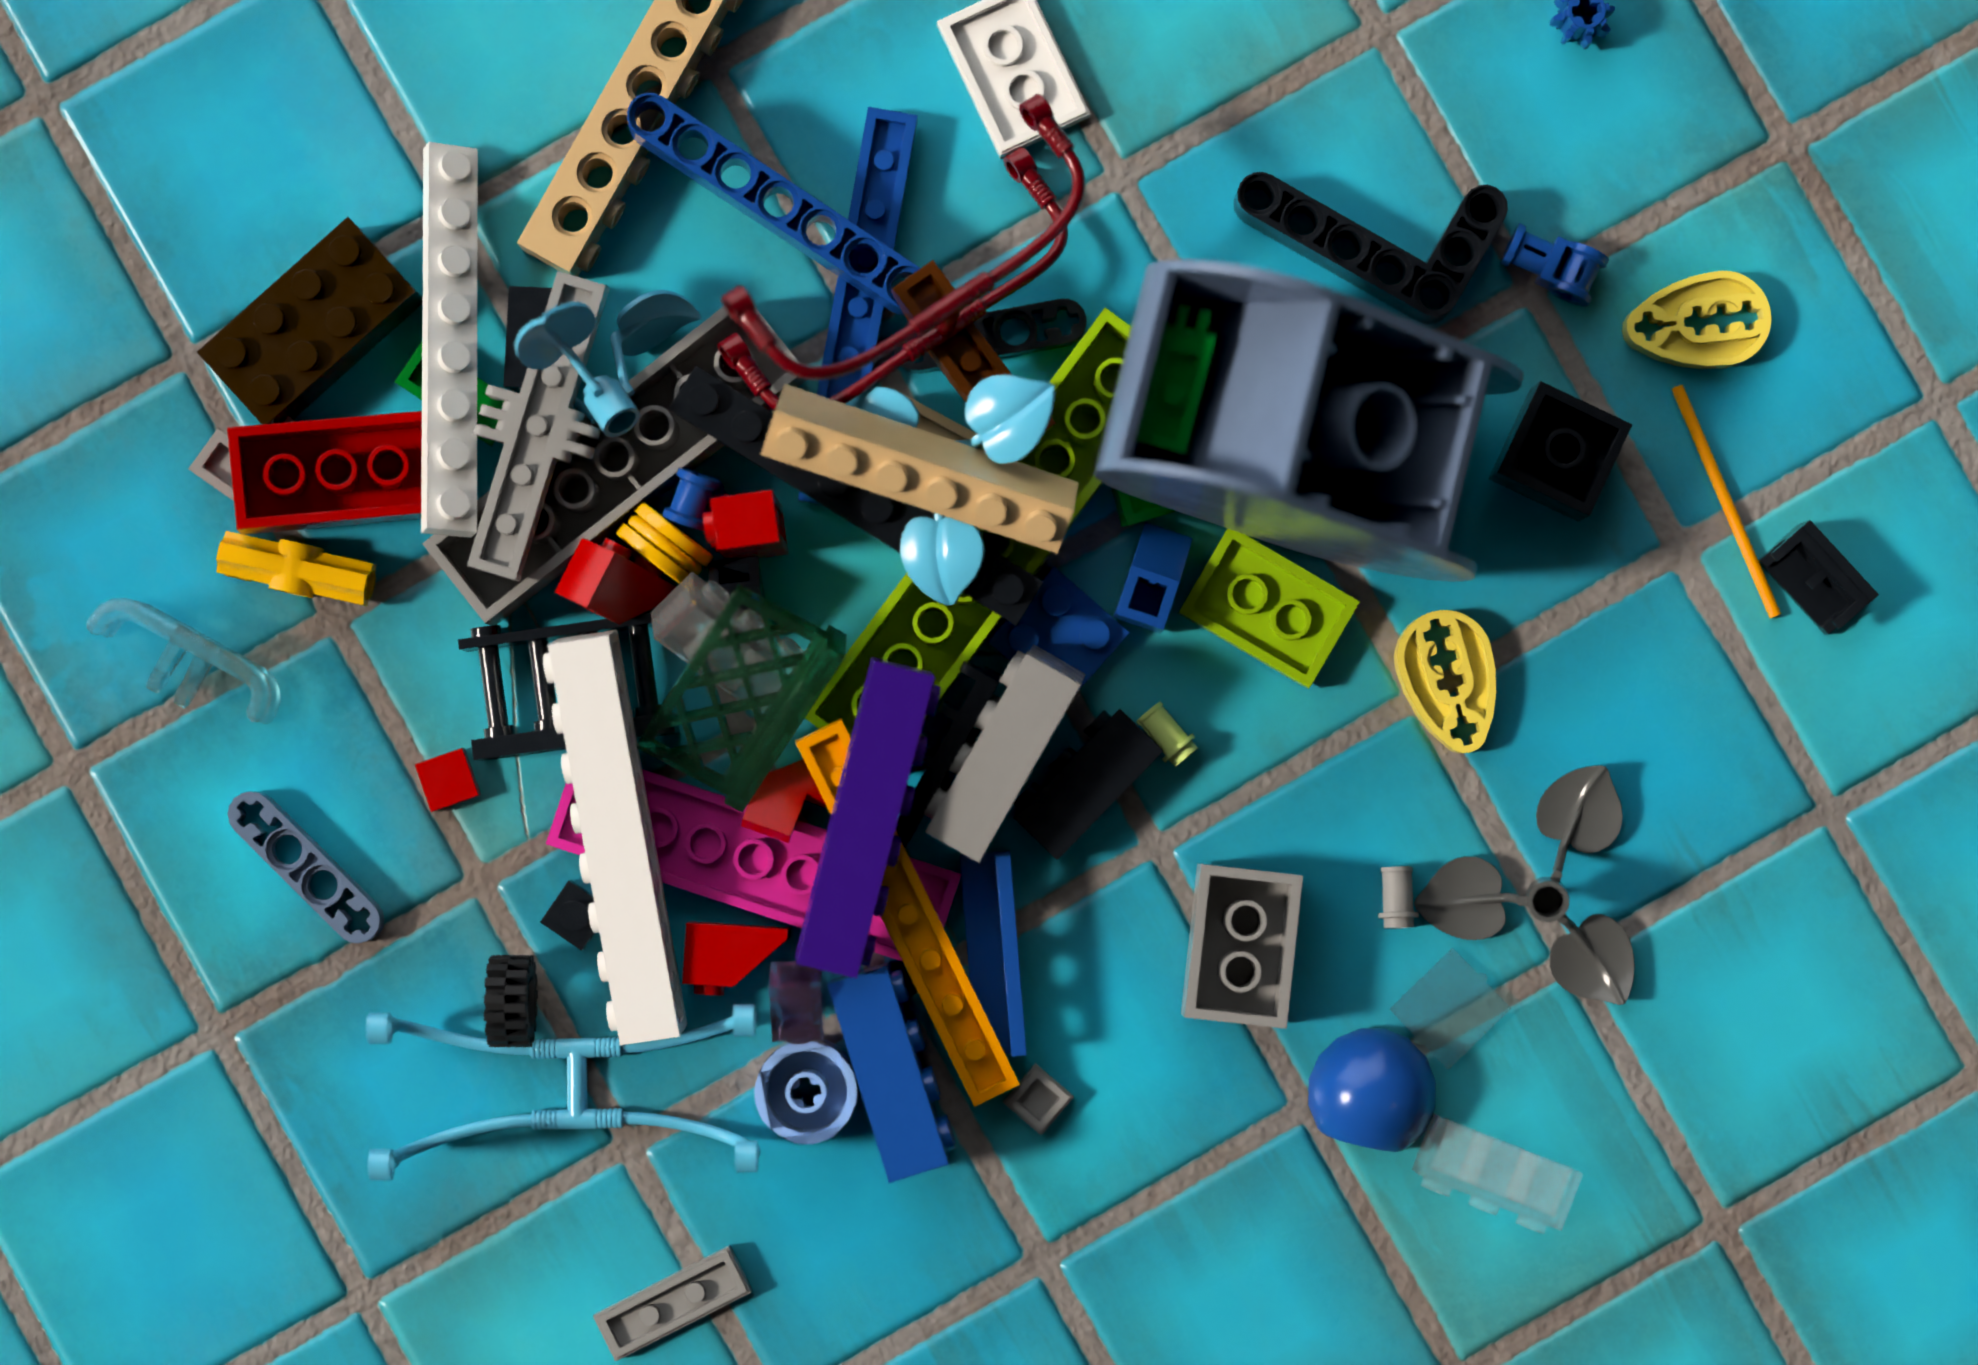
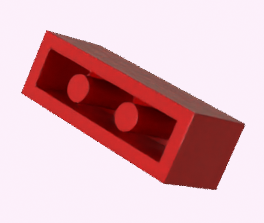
M773 490L710 498L711 512L703 513L707 544L711 543V547L715 548V551L719 552L726 560L753 556L766 558L789 554L782 504Z

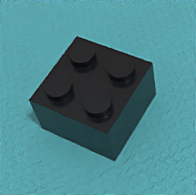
M1540 381L1530 389L1488 479L1579 522L1590 516L1633 424Z

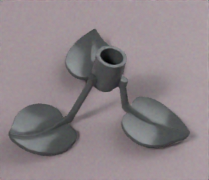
M1602 765L1575 769L1553 782L1541 796L1536 812L1537 826L1546 837L1561 840L1550 877H1541L1534 880L1528 887L1525 895L1500 893L1502 878L1498 870L1482 858L1463 856L1447 862L1434 874L1426 887L1415 898L1414 906L1416 910L1432 926L1446 934L1465 940H1481L1493 936L1503 928L1506 916L1501 902L1515 903L1519 906L1528 905L1530 913L1536 919L1542 922L1558 920L1570 932L1557 938L1550 950L1549 966L1557 983L1568 992L1579 997L1606 1001L1616 1005L1625 1004L1634 979V955L1626 931L1613 918L1604 914L1590 915L1577 927L1566 915L1569 907V896L1564 885L1560 882L1570 844L1580 852L1594 853L1610 846L1620 832L1623 817L1622 807L1613 786L1609 770Z

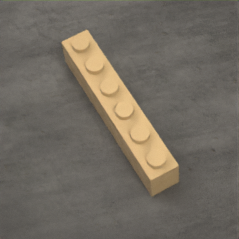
M787 384L783 386L761 452L762 456L1057 554L1074 512L1079 483L1017 461L1013 463L994 462L987 456L984 450Z

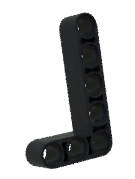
M1254 172L1246 176L1240 183L1234 198V210L1238 218L1245 224L1424 324H1435L1443 320L1456 305L1508 211L1507 200L1497 187L1479 185L1471 189L1457 206L1430 256L1424 262L1271 174ZM1255 188L1262 189L1269 195L1271 205L1264 210L1253 209L1247 204L1245 193ZM1474 201L1487 203L1493 211L1492 221L1482 223L1475 220L1470 213V203ZM1295 213L1306 214L1314 223V231L1308 235L1297 234L1291 229L1288 218ZM1345 237L1353 241L1357 247V257L1351 260L1339 258L1333 251V240ZM1449 244L1461 245L1468 253V264L1465 266L1451 264L1445 256V247ZM1382 262L1394 264L1400 271V282L1394 285L1383 283L1376 274L1377 265ZM1424 287L1437 288L1444 297L1443 308L1437 310L1427 308L1420 299L1421 289Z

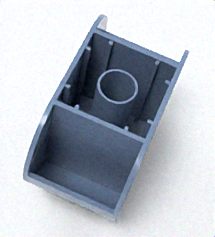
M1200 260L1158 261L1149 264L1145 270L1094 475L1099 481L1123 493L1310 556L1399 576L1436 581H1470L1475 578L1477 565L1471 560L1447 549L1484 396L1517 391L1522 385L1523 372L1513 363L1497 355L1310 281L1268 270L1221 262ZM1180 302L1190 305L1185 326L1195 328L1200 308L1211 310L1206 331L1216 334L1185 453L1135 441L1164 321L1175 323Z

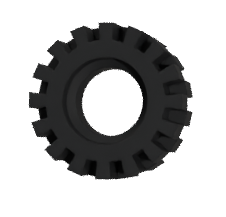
M491 955L488 959L487 977H485L484 984L486 988V995H484V1021H486L485 1035L487 1036V1044L489 1047H532V1042L535 1039L534 1032H536L537 1026L536 1016L538 1014V1007L536 1006L538 999L536 985L538 980L537 974H535L536 962H534V956Z

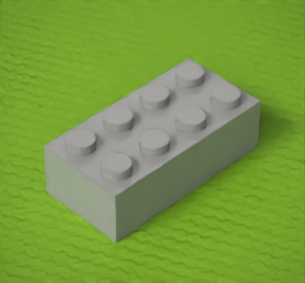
M1034 644L1027 654L1018 650L999 681L1007 686L1002 698L993 694L974 727L982 731L978 740L975 742L968 738L949 769L950 772L957 775L953 784L950 785L943 781L924 812L925 816L932 819L925 832L979 863L1086 674Z

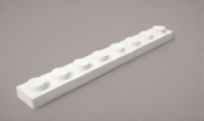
M428 142L423 149L421 533L471 538L477 533V435H474L473 431L477 424L478 149Z

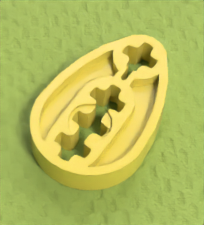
M1733 271L1709 272L1672 283L1652 294L1626 316L1622 324V334L1624 341L1632 349L1660 362L1695 369L1729 368L1749 359L1763 346L1770 332L1771 309L1762 289L1750 278ZM1742 304L1746 305L1748 312L1756 313L1758 317L1756 321L1750 324L1749 330H1745L1744 322H1733L1725 327L1724 333H1720L1718 325L1712 324L1702 328L1700 335H1696L1694 327H1685L1684 320L1692 315L1693 310H1697L1699 318H1709L1717 312V307H1721L1723 315L1730 316L1742 310ZM1643 315L1648 317V321L1651 324H1658V326L1670 325L1652 334L1650 341H1646L1644 333H1636L1634 328L1635 325L1642 321Z
M1438 610L1422 615L1403 630L1397 641L1394 652L1396 674L1406 699L1428 732L1452 752L1458 754L1471 753L1484 744L1494 716L1496 668L1491 643L1483 628L1475 620L1463 613L1452 610ZM1431 620H1436L1439 627H1448L1450 636L1442 640L1443 648L1445 651L1455 652L1456 660L1449 663L1450 673L1453 676L1461 675L1463 679V684L1456 687V696L1450 697L1448 690L1443 689L1439 691L1437 687V681L1444 678V672L1440 665L1432 666L1430 662V657L1437 654L1435 642H1426L1424 639V632L1431 629ZM1456 706L1466 724L1474 723L1476 727V733L1469 735L1470 744L1464 746L1461 738L1452 739L1450 735V729L1457 727L1458 723L1457 718L1459 716Z

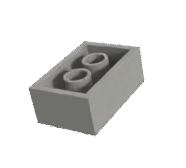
M1197 863L1181 1014L1185 1018L1287 1029L1303 875Z

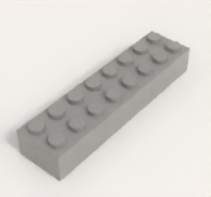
M723 306L629 380V384L635 391V394L630 399L640 412V418L631 430L617 437H608L604 434L598 423L592 424L588 417L584 416L582 423L601 429L599 439L579 434L576 443L594 448L593 458L590 459L572 454L570 463L557 460L520 582L467 566L476 534L471 538L434 534L422 544L484 623L490 626L498 625L565 572L582 538L599 545L605 538L616 532L622 522L626 524L628 516L637 514L633 509L640 502L644 501L650 505L678 483L680 478L676 474L679 467L693 471L725 446L668 409L695 366H698L768 411L771 409L760 396L756 397L736 369H732L726 363L717 347L719 342L731 334L737 333L747 345L751 357L771 383L772 387L770 389L778 397L781 395L784 384L798 388L808 379L787 372L775 363L766 352H761L747 334V331L744 330L740 323H736L730 317ZM760 314L762 319L765 321V323L777 337V345L780 347V349L790 358L799 362L791 353V351L787 348V346L783 343V341L779 338V336L775 333V331L771 328V326L767 323V321L763 318V316ZM489 491L477 500V530Z

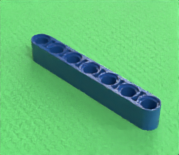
M643 93L636 96L630 102L627 110V122L632 138L638 144L891 312L904 315L891 292V285L897 279L907 278L920 269L919 266L663 96L656 93ZM654 109L665 117V121L658 130L645 131L636 123L638 116L643 111ZM688 138H699L706 143L708 149L702 158L689 160L684 158L679 152L681 143ZM731 166H741L749 172L750 180L741 188H731L722 181L721 176L723 172ZM773 194H783L791 200L793 207L787 215L775 217L766 211L764 207L765 200ZM816 222H825L833 228L835 237L826 245H817L808 238L806 234L808 227ZM867 250L876 257L877 267L869 273L856 272L849 263V257L855 251Z

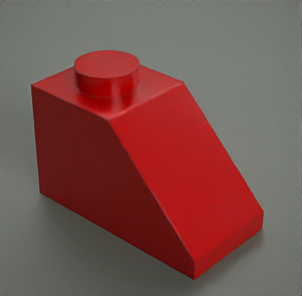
M699 921L686 922L682 984H693L694 994L724 995L725 987L737 985L790 938L791 927Z

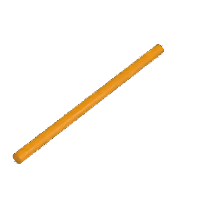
M1683 384L1671 389L1767 614L1769 618L1781 614V611Z

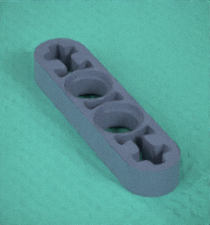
M250 791L241 793L233 799L229 805L228 819L234 831L343 939L352 943H363L373 940L380 934L385 919L379 904L270 796L265 793ZM246 803L249 805L261 803L264 808L260 811L259 815L269 826H275L278 819L283 824L282 827L269 834L264 844L259 840V837L267 834V832L257 823L245 825L243 822L247 815L243 809ZM285 835H293L300 841L302 846L301 856L293 864H285L276 856V844ZM322 870L331 872L337 879L338 884L335 894L326 900L316 897L311 889L313 876ZM349 890L354 894V897L347 900L346 903L357 912L365 909L370 912V916L366 920L371 927L368 932L363 929L351 931L349 926L352 924L353 919L343 908L338 909L335 915L330 911L331 907L343 901Z

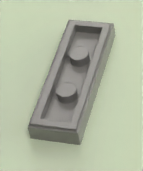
M728 1245L596 1312L593 1318L616 1362L751 1293L753 1289L731 1245Z

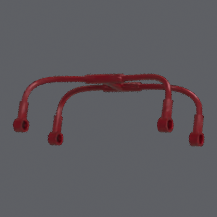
M1035 94L1021 103L1019 111L1025 123L1033 131L1039 132L1057 157L1065 160L1071 172L1072 191L1063 211H1061L1056 203L1057 196L1038 173L1036 164L1026 149L1020 147L1004 157L1003 162L1009 175L1017 183H1022L1042 210H1047L1053 223L1034 241L989 273H980L910 319L907 327L849 360L828 366H808L790 358L777 345V337L757 312L755 303L749 293L740 285L722 296V303L730 317L736 323L741 324L761 352H766L775 363L787 372L805 379L823 380L849 374L875 362L902 345V350L848 388L829 398L846 404L906 362H915L968 327L974 321L980 319L987 313L988 308L1039 277L1057 261L1067 244V226L1076 215L1085 192L1084 171L1079 158L1074 152L1075 145L1065 135L1062 128L1059 127V124L1054 119L1049 103L1042 95ZM1054 240L1050 250L1039 261L993 290L995 283L1021 267ZM733 333L719 342L717 347L726 363L732 369H736L756 397L760 396L768 406L775 410L779 397L770 389L772 387L771 383L751 357V353L743 339L737 333Z

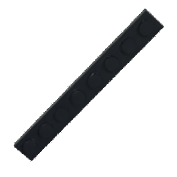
M698 366L694 367L668 408L672 413L899 554L902 533L907 523L911 519L921 516L934 519V513L762 456L761 452L773 413ZM984 545L985 551L982 566L975 579L963 591V594L1017 626L1044 582Z

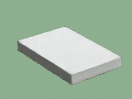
M982 0L937 21V27L1000 159L1020 147L1025 148L1044 139L1038 131H1033L1028 127L1019 111V105L1035 94H1040L1047 100L1053 111L1054 119L1062 130L1090 118L1091 113L1037 0Z

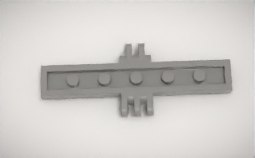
M557 271L545 312L564 303L581 302L588 305L595 314L596 323L590 336L572 348L586 367L610 288L604 284ZM564 354L554 364L545 369L527 368L520 394L492 385L487 386L485 395L494 400L504 401L502 409L482 404L479 415L498 420L495 429L484 424H476L473 434L503 443L504 446L468 559L467 566L520 582L557 460L570 463L572 454L590 459L593 458L595 449L576 443L579 434L599 439L601 429L582 423L585 414L573 410L582 377Z

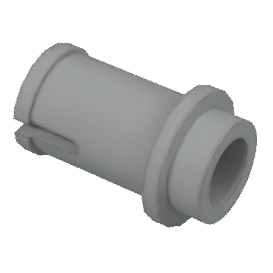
M1411 866L1381 867L1383 913H1378V918L1383 919L1384 929L1414 928V918L1419 917V912H1414L1413 867Z

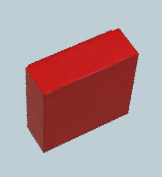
M460 748L415 764L431 812H436L481 796L465 748Z

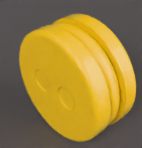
M640 502L633 509L637 514L628 516L627 524L622 522L617 528L616 534L686 589L691 588L697 580L694 576L701 573L702 565L708 566L713 560V555L646 502Z

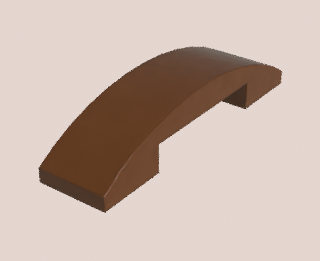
M932 260L893 287L891 292L909 321L953 292L955 288ZM974 323L928 352L966 403L970 392L980 381L995 375H1012ZM1052 417L1050 418L1049 424L1045 432L1055 425V421L1052 419Z

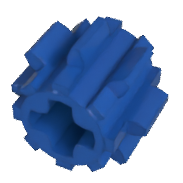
M1555 0L1554 4L1559 8L1558 14L1553 16L1549 23L1550 26L1561 29L1564 34L1561 40L1563 45L1572 39L1578 41V45L1581 44L1583 49H1587L1596 35L1605 38L1611 29L1606 24V18L1613 14L1615 6L1609 5V2L1604 3L1603 0ZM1577 8H1580L1582 15H1591V20L1588 24H1584L1582 17L1573 16Z

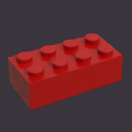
M422 411L227 427L236 527L242 535L421 519Z

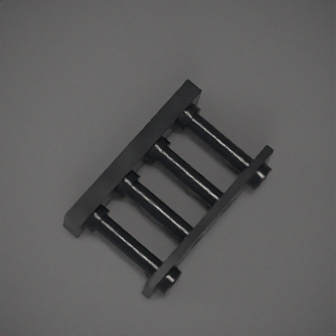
M650 609L620 625L608 619L508 633L501 632V625L470 629L471 638L458 639L459 650L465 652L478 651L488 721V728L483 729L485 738L471 740L473 760L486 761L565 750L564 733L557 734L553 723L552 706L557 703L554 683L549 684L547 682L543 667L544 653H549L548 641L616 629L617 631L628 630L638 700V707L634 708L635 717H633L636 738L644 739L680 734L677 713H665L664 704H658L648 627L665 625L664 614L660 612L651 613ZM528 644L538 721L534 722L535 731L515 734L514 725L508 724L499 648Z

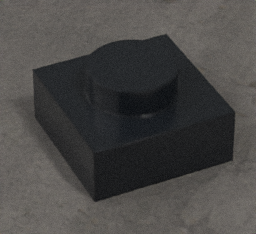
M568 880L540 923L581 951L584 950L595 934L591 929L588 914L589 903L594 902L593 895L572 880Z

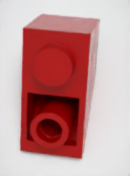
M582 538L555 593L588 611L620 625L673 598L678 587L661 578L663 571L650 561L637 556L635 562H631L629 559L633 551L608 538H605L602 546Z

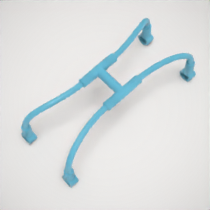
M734 1005L733 1016L683 1031L680 1037L627 1045H620L619 1037L534 1039L532 1047H489L487 1039L462 1035L397 1019L391 1013H369L366 1023L368 1044H391L393 1034L402 1032L453 1046L490 1053L530 1055L531 1059L567 1058V1109L532 1110L531 1114L486 1119L430 1135L396 1150L371 1149L368 1158L369 1178L371 1181L393 1180L395 1168L400 1165L401 1161L439 1145L481 1133L516 1127H532L533 1130L623 1128L624 1124L676 1129L724 1142L735 1147L737 1173L758 1172L759 1156L761 1154L758 1141H750L731 1131L681 1117L644 1112H624L623 1108L588 1109L587 1058L622 1057L623 1053L659 1050L698 1041L732 1029L734 1036H755L756 1023L758 1021L755 1005Z

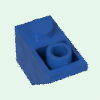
M1145 522L1113 618L1161 633L1165 628L1193 538Z

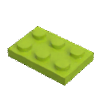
M1227 528L1178 614L1304 688L1309 689L1360 601L1249 536Z

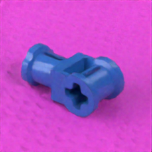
M1518 223L1505 248L1500 264L1506 267L1514 264L1537 275L1535 284L1546 288L1550 293L1566 302L1587 307L1592 300L1589 292L1599 269L1606 268L1609 258L1593 247L1578 242H1570L1559 236L1552 243L1526 232V226ZM1580 267H1581V271H1580V273H1579V275H1578V278H1577V280H1576V282H1575V278H1576V276H1577V274H1578V271H1579V269H1580Z
M679 467L676 474L680 478L671 506L664 508L662 516L684 526L704 531L703 513L711 512L710 498L728 496V494L724 490L723 483L717 478Z

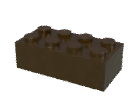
M347 217L200 348L197 353L261 424L283 423L288 416L294 420L422 305V296L369 237Z

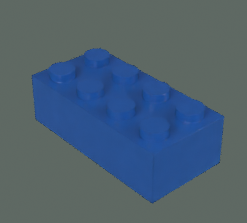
M890 961L860 970L857 979L848 976L832 979L827 986L889 1183L948 1165L949 1151L956 1149V1141L948 1115L940 1117L937 1115L933 1101L939 1100L941 1093L933 1067L923 1068L918 1052L925 1050L924 1047L926 1045L917 1017L908 1020L903 1003L909 1001L910 994L902 969L892 971Z

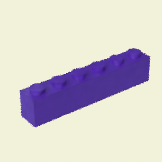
M871 657L795 953L796 964L857 979L860 965L869 967L876 943V936L868 935L873 915L882 917L889 887L881 885L886 865L895 867L902 842L901 836L894 835L899 815L908 817L914 797L915 787L907 785L912 765L920 767L926 751L928 737L920 735L924 716H934L940 696L941 686L933 685L935 675L930 671Z

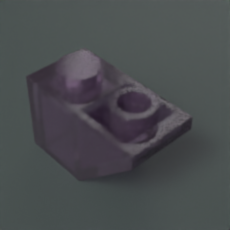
M796 961L771 962L769 1002L772 1042L787 1041L791 1044H805L810 1041L824 1040L827 994L825 971L798 965Z

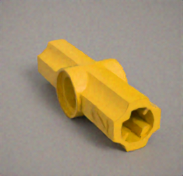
M226 531L222 541H220L216 556L217 573L245 581L268 584L270 589L308 598L318 595L367 606L373 594L376 581V565L347 556L324 553L322 548L284 539L274 542Z

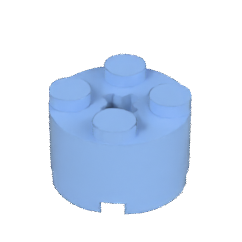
M803 1037L781 1045L765 1061L755 1083V1103L762 1121L776 1134L796 1144H815L835 1136L847 1124L857 1105L860 1089L850 1057L837 1044L821 1038ZM803 1077H808L811 1084H819L821 1091L815 1094L812 1103H807L804 1095H796L794 1089L801 1085Z

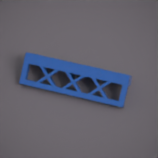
M1010 850L985 852L979 863L964 854H960L970 983L1005 1054H1011V1057L1026 1056Z

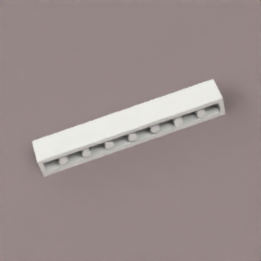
M616 629L559 638L548 644L549 653H544L543 667L547 682L549 684L555 683L558 703L552 706L553 723L557 734L564 733L567 753L562 754L561 766L566 784L573 783L576 803L571 804L570 807L571 822L575 834L582 833L585 853H581L579 857L580 872L583 882L585 884L591 883L594 902L589 903L588 914L593 933L600 932L603 952H598L597 964L600 979L602 982H609L612 1001H607L606 1004L608 1025L611 1031L618 1032L620 1045L680 1037L687 1026V1019L618 631Z

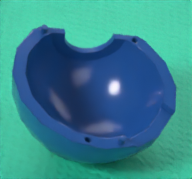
M1360 1028L1336 1038L1318 1056L1309 1077L1308 1106L1317 1129L1328 1137L1371 1149L1401 1152L1408 1149L1426 1132L1436 1108V1080L1427 1057L1409 1038L1386 1028Z

